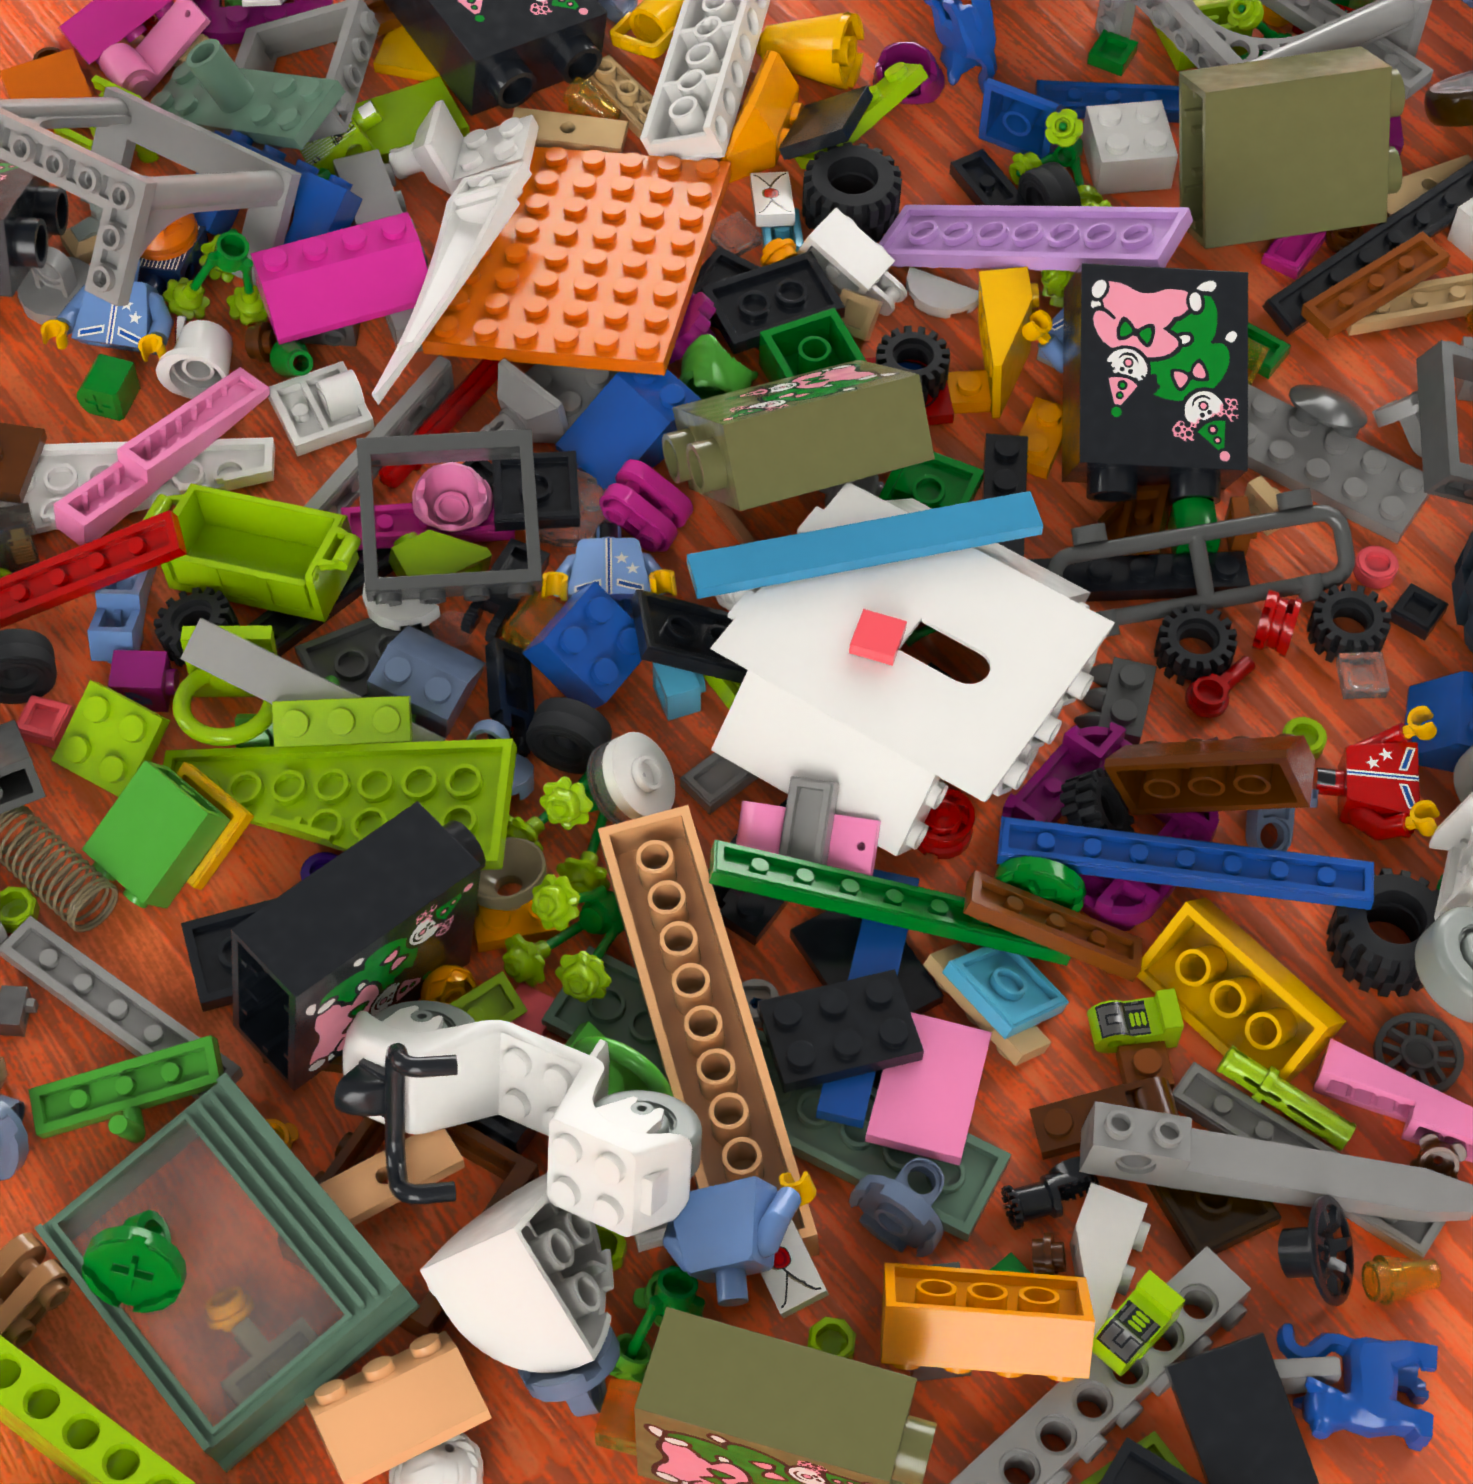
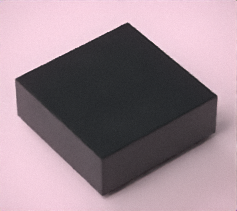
M1411 583L1391 609V622L1425 641L1445 614L1449 604Z

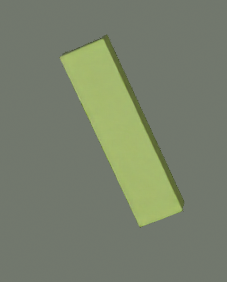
M0 1335V1421L81 1484H196Z

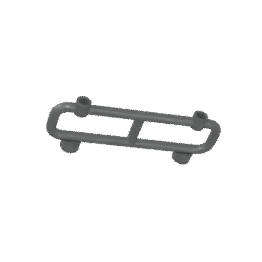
M1310 488L1276 494L1279 510L1277 512L1112 540L1107 538L1105 523L1076 527L1071 529L1073 546L1060 550L1052 557L1047 570L1063 578L1065 568L1074 563L1185 544L1189 545L1197 595L1096 612L1115 622L1111 631L1106 636L1110 637L1120 635L1119 626L1161 619L1166 615L1171 616L1172 610L1177 607L1183 613L1185 605L1193 604L1194 611H1199L1200 604L1208 606L1207 610L1253 603L1266 600L1268 590L1279 592L1280 597L1298 595L1299 598L1303 599L1302 603L1318 600L1319 595L1324 590L1334 585H1342L1351 576L1355 566V552L1351 530L1344 515L1329 505H1313ZM1314 522H1325L1332 528L1338 556V563L1332 571L1214 591L1206 541Z

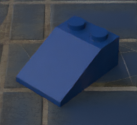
M668 369L665 376L618 372L556 443V449L558 451H576L577 469L604 493L609 485L616 483V474L627 460H639L651 468L664 460L662 448L663 434L677 431L672 407L702 399Z

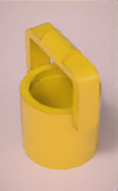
M643 0L610 30L612 45L648 58L655 59L660 57L669 48L684 0ZM630 29H632V32L634 33V35H635L637 38H634V37H631V36H628V35H625V34H626Z

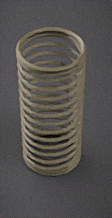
M20 806L0 814V834L12 820L23 814L28 815L27 818L16 823L3 838L0 845L1 865L6 866L9 872H12L16 878L20 879L21 883L33 891L35 896L40 897L41 901L46 903L50 909H53L55 914L67 922L74 931L81 933L92 930L100 925L110 915L117 903L119 893L117 887L109 882V879L104 878L101 872L96 871L95 866L89 865L88 860L83 859L81 854L76 853L75 849L69 847L67 842L62 841L61 836L56 835L54 830L49 829L46 823H42L41 819L36 817L34 812L28 807ZM26 822L23 830L14 840L4 846L10 835ZM39 826L38 831L30 835L33 828ZM45 832L44 838L37 841L39 835ZM52 838L51 844L43 848L46 841ZM59 845L58 849L49 855L53 846ZM20 846L15 855L9 857L11 851ZM27 851L23 859L16 863L17 858ZM65 851V855L54 863L60 852ZM34 857L30 865L23 869L24 864ZM72 857L71 862L59 871L66 859ZM41 863L36 872L30 875L31 870ZM79 863L78 868H77L76 870H74L73 872H71V873L65 878V876H66V875L70 872V870L72 869L73 865ZM48 869L43 878L37 881L39 874ZM86 869L85 874L71 885L79 872ZM55 875L50 884L44 887L46 880ZM92 876L91 881L84 885L77 892L72 901L64 905L66 899L73 895L83 885L86 878ZM63 880L58 889L50 893L52 887ZM70 886L65 895L57 899L59 893ZM106 888L104 895L95 907L86 914L76 918L78 912L87 907L96 898L100 890ZM111 888V897L102 912L93 920L83 925H76L75 922L89 917L103 904ZM61 902L60 906L57 907L56 903ZM68 908L67 913H63V909Z

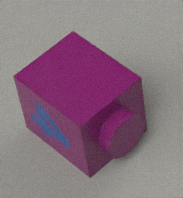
M114 650L108 687L154 712H168L170 697L175 695L179 686V673L177 669H172L167 651Z

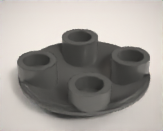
M1296 385L1289 392L1291 402L1297 408L1294 416L1305 425L1317 426L1319 422L1333 427L1338 434L1344 437L1355 438L1360 428L1364 427L1368 421L1366 413L1349 397L1333 389L1317 385Z

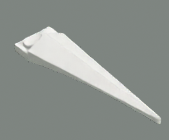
M524 161L463 178L448 199L434 253L418 300L397 348L372 392V397L378 405L520 205L517 199L522 195V188L532 175Z

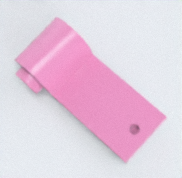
M177 0L135 49L125 43H115L103 51L100 56L99 67L112 83L140 95L143 99L149 95L211 21L193 0Z
M742 801L736 844L779 854L786 807ZM835 814L827 866L873 876L881 821Z

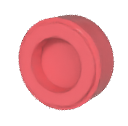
M1368 546L1358 553L1353 572L1356 579L1364 586L1381 589L1389 586L1394 581L1399 563L1394 553L1387 548Z

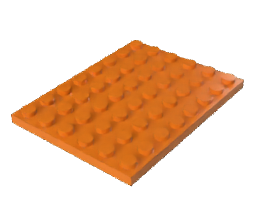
M534 147L529 169L532 175L522 188V195L517 199L520 205L423 341V354L498 361L505 358L509 362L665 376L732 175L731 162L716 161L710 158L693 161L682 160L676 156L661 157L640 155L638 153H610L600 150H571L562 147Z

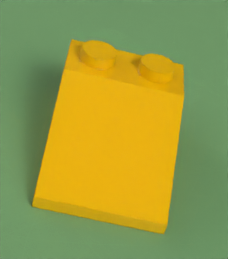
M1028 267L979 271L978 329L984 369L987 370L992 418L1001 417L1031 351V341L1023 337L1022 328L1030 322L1029 316L1036 312L1032 308L1039 307V289L1037 283H1030Z

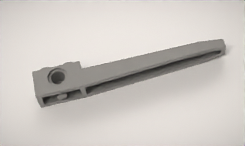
M1097 1101L1094 1102L1081 1129L1079 1172L1174 1189L1312 1207L1315 1200L1320 1196L1329 1195L1338 1202L1343 1212L1413 1222L1467 1221L1473 1216V1185L1427 1168L1192 1128V1118Z

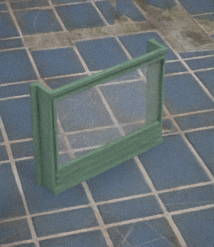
M225 1072L216 1079L217 1084L44 1225L40 1223L34 1229L203 1451L218 1462L227 1473L306 1405L304 1399L314 1395L315 1390L322 1384L337 1379L407 1319L408 1316L414 1313L420 1305ZM152 1210L161 1215L167 1223L171 1233V1242L177 1247L186 1262L187 1277L176 1301L163 1310L138 1313L132 1312L134 1306L121 1303L119 1308L111 1306L96 1296L84 1281L81 1270L84 1263L83 1256L92 1237L106 1228L122 1226L129 1217Z

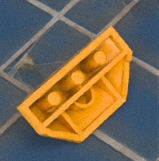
M766 50L762 63L734 123L725 157L720 158V161L731 162L732 175L729 183L750 176V173H758L774 167L781 154L778 148L803 109V103L798 102L799 85L778 52Z

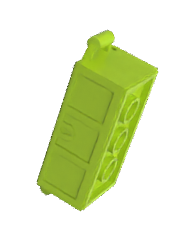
M192 483L185 494L170 496L159 494L143 519L146 520L168 511L172 504L176 505L173 513L178 516L187 554L161 564L170 589L192 593V588L200 587L204 593L206 587L214 589L215 593L218 590L221 591L230 602L322 622L327 620L359 560L357 550L361 540L358 536L352 534L347 515Z

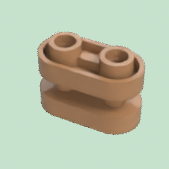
M29 1232L13 1238L0 1250V1335L18 1349L33 1338L36 1333L35 1326L48 1311L57 1308L66 1300L70 1293L69 1286L72 1281V1277L58 1260L51 1259L43 1262L47 1250Z

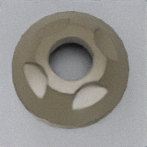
M506 838L503 868L499 870H481L477 897L478 905L489 909L511 911L520 908L532 900L533 887L540 885L545 875H547V865L541 849L526 839ZM509 883H516L522 886L520 891L513 895L501 896L497 894L502 886Z

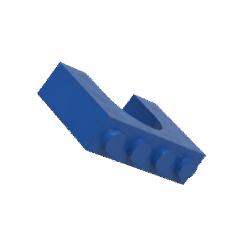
M217 130L214 131V133L302 174L294 202V217L286 234L284 244L351 226L363 200L350 191L353 184L333 174L330 175L328 180L317 176L320 171L318 168L299 159L295 165L285 161L287 156L285 153L266 144L263 150H259L252 146L253 139L235 130H232L230 136ZM240 209L197 212L193 214L197 225L205 226L207 233L215 236L228 232L232 228Z

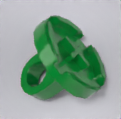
M1023 856L1008 859L1001 863L995 872L994 878L1078 913L1084 905L1086 895L1084 881L1074 870L1062 863L1042 857Z
M152 1210L129 1217L122 1226L106 1228L92 1237L83 1256L84 1263L81 1267L84 1281L96 1296L105 1303L119 1308L121 1303L134 1306L132 1312L138 1313L163 1310L174 1303L187 1277L186 1262L177 1247L171 1242V1233L167 1223L161 1215Z

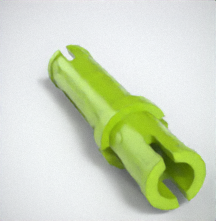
M1234 1045L1229 1048L1217 1067L1216 1071L1218 1073H1222L1253 1093L1251 1096L1253 1100L1258 1103L1264 1100L1298 1124L1335 1146L1339 1151L1345 1147L1357 1125L1355 1123L1349 1122L1318 1102L1315 1098L1278 1076L1280 1073L1278 1069L1273 1066L1267 1069L1239 1051Z

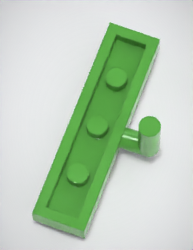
M209 1035L28 1089L36 1136L45 1139L110 1120L108 1123L110 1132L132 1143L141 1142L146 1135L142 1115L143 1109L208 1091L218 1083L216 1079L224 1073L218 1039Z

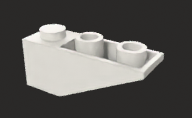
M1091 1182L1074 1228L1070 1249L1075 1277H1086L1095 1318V1336L1104 1323L1117 1311L1111 1308L1116 1292L1126 1296L1136 1267L1127 1264L1132 1249L1142 1252L1151 1224L1142 1221L1147 1203Z

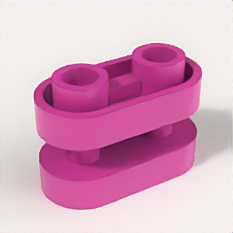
M627 460L616 474V483L609 485L599 500L603 515L609 522L617 524L631 536L638 539L643 549L650 552L667 551L677 537V528L684 526L692 514L693 504L683 492L649 465L639 460Z

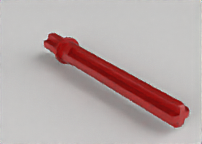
M482 359L412 435L448 433L498 379V363L500 361ZM423 464L382 466L378 471L379 480L390 489H395L413 470H420Z

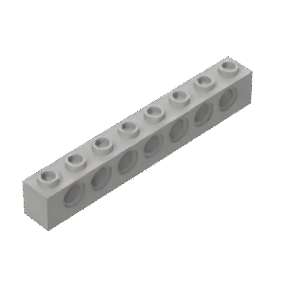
M1206 1246L1166 1283L1185 1299L1183 1306H1198L1206 1315V1318L1195 1319L1190 1317L1182 1307L1178 1319L1161 1336L1169 1342L1172 1350L1159 1351L1151 1347L1141 1360L1138 1359L1129 1369L1137 1379V1382L1134 1384H1124L1118 1381L1113 1374V1370L1092 1352L1089 1379L1075 1378L1068 1382H1058L949 1484H1011L1004 1475V1471L1010 1468L1023 1470L1030 1479L1028 1484H1067L1072 1478L1068 1470L1080 1459L1086 1464L1091 1462L1106 1447L1108 1441L1104 1436L1116 1425L1124 1430L1132 1424L1144 1410L1140 1403L1151 1392L1159 1397L1171 1387L1164 1366L1208 1351L1214 1343L1210 1337L1218 1329L1223 1327L1228 1332L1241 1321L1248 1312L1243 1305L1251 1288ZM1083 1401L1092 1402L1099 1407L1102 1415L1096 1418L1087 1417L1079 1411L1077 1404ZM1048 1434L1056 1435L1064 1441L1066 1449L1059 1452L1051 1451L1043 1445L1041 1437Z

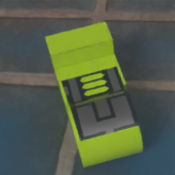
M1175 988L1158 990L1154 997L1128 1001H1104L1092 1006L1087 1011L1094 1048L1100 1053H1116L1118 1046L1165 1041L1166 1048L1177 1047L1184 1028Z
M1149 1269L1137 1283L1135 1290L1094 1336L1092 1352L1114 1372L1122 1376L1138 1359L1141 1360L1178 1319L1185 1299Z

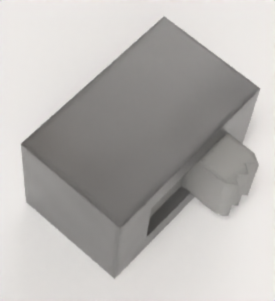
M1 986L0 1035L25 1037L29 1014L36 1013L39 1006L36 999L32 998L28 987Z

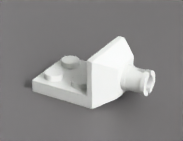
M440 100L435 102L417 129L414 142L390 150L389 162L398 179H404L409 175L424 172L429 182L452 195L463 178L522 161L530 169L539 126L533 115L520 119L513 117L505 120L499 126L487 130L476 129L466 137H463L444 101Z

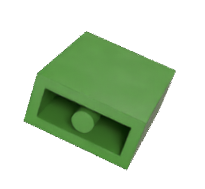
M145 760L81 850L95 861L92 866H95L96 871L101 872L103 877L111 881L117 880L126 888L123 891V895L132 903L141 908H146L148 905L168 908L230 822V819L169 767Z

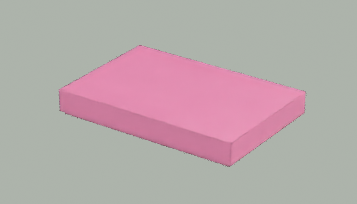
M910 1012L924 1049L923 1059L883 1069L865 1142L960 1166L992 1032Z

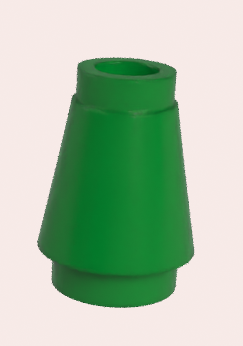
M301 340L281 345L277 341L270 352V364L273 370L282 377L293 378L308 374L313 368V358ZM299 355L297 364L293 366L295 357Z

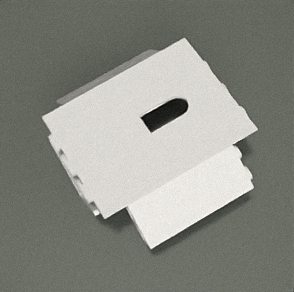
M848 482L845 483L825 509L818 506L813 509L797 529V534L932 508L913 498L885 501ZM998 543L759 587L753 591L747 590L728 613V618L733 621L710 648L748 670L711 751L786 794L789 791L791 776L839 783L835 814L881 821L877 846L898 856L911 850V848L917 849L924 840L929 828L924 822L931 808L935 810L947 793L948 785L944 781L949 782L982 802H987L992 794L1000 796L1011 791L1012 788L1017 790L1021 786L1038 753L1039 747L1044 746L1045 743L1051 744L1062 725V721L1058 719V716L1063 706L1075 702L1076 699L1082 700L1089 691L1094 680V676L1089 673L1095 663L1098 648L1111 631L1115 622L1090 610V606L1085 604L1091 592ZM866 609L907 621L906 631L899 649L920 622L982 655L987 660L990 671L988 676L982 681L975 684H964L955 681L901 650H898L892 666L850 654V643L862 611Z

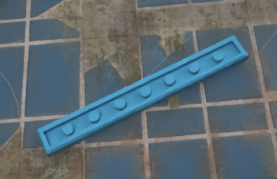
M1031 491L691 553L687 554V567L696 597L701 599L1042 535L1044 525Z

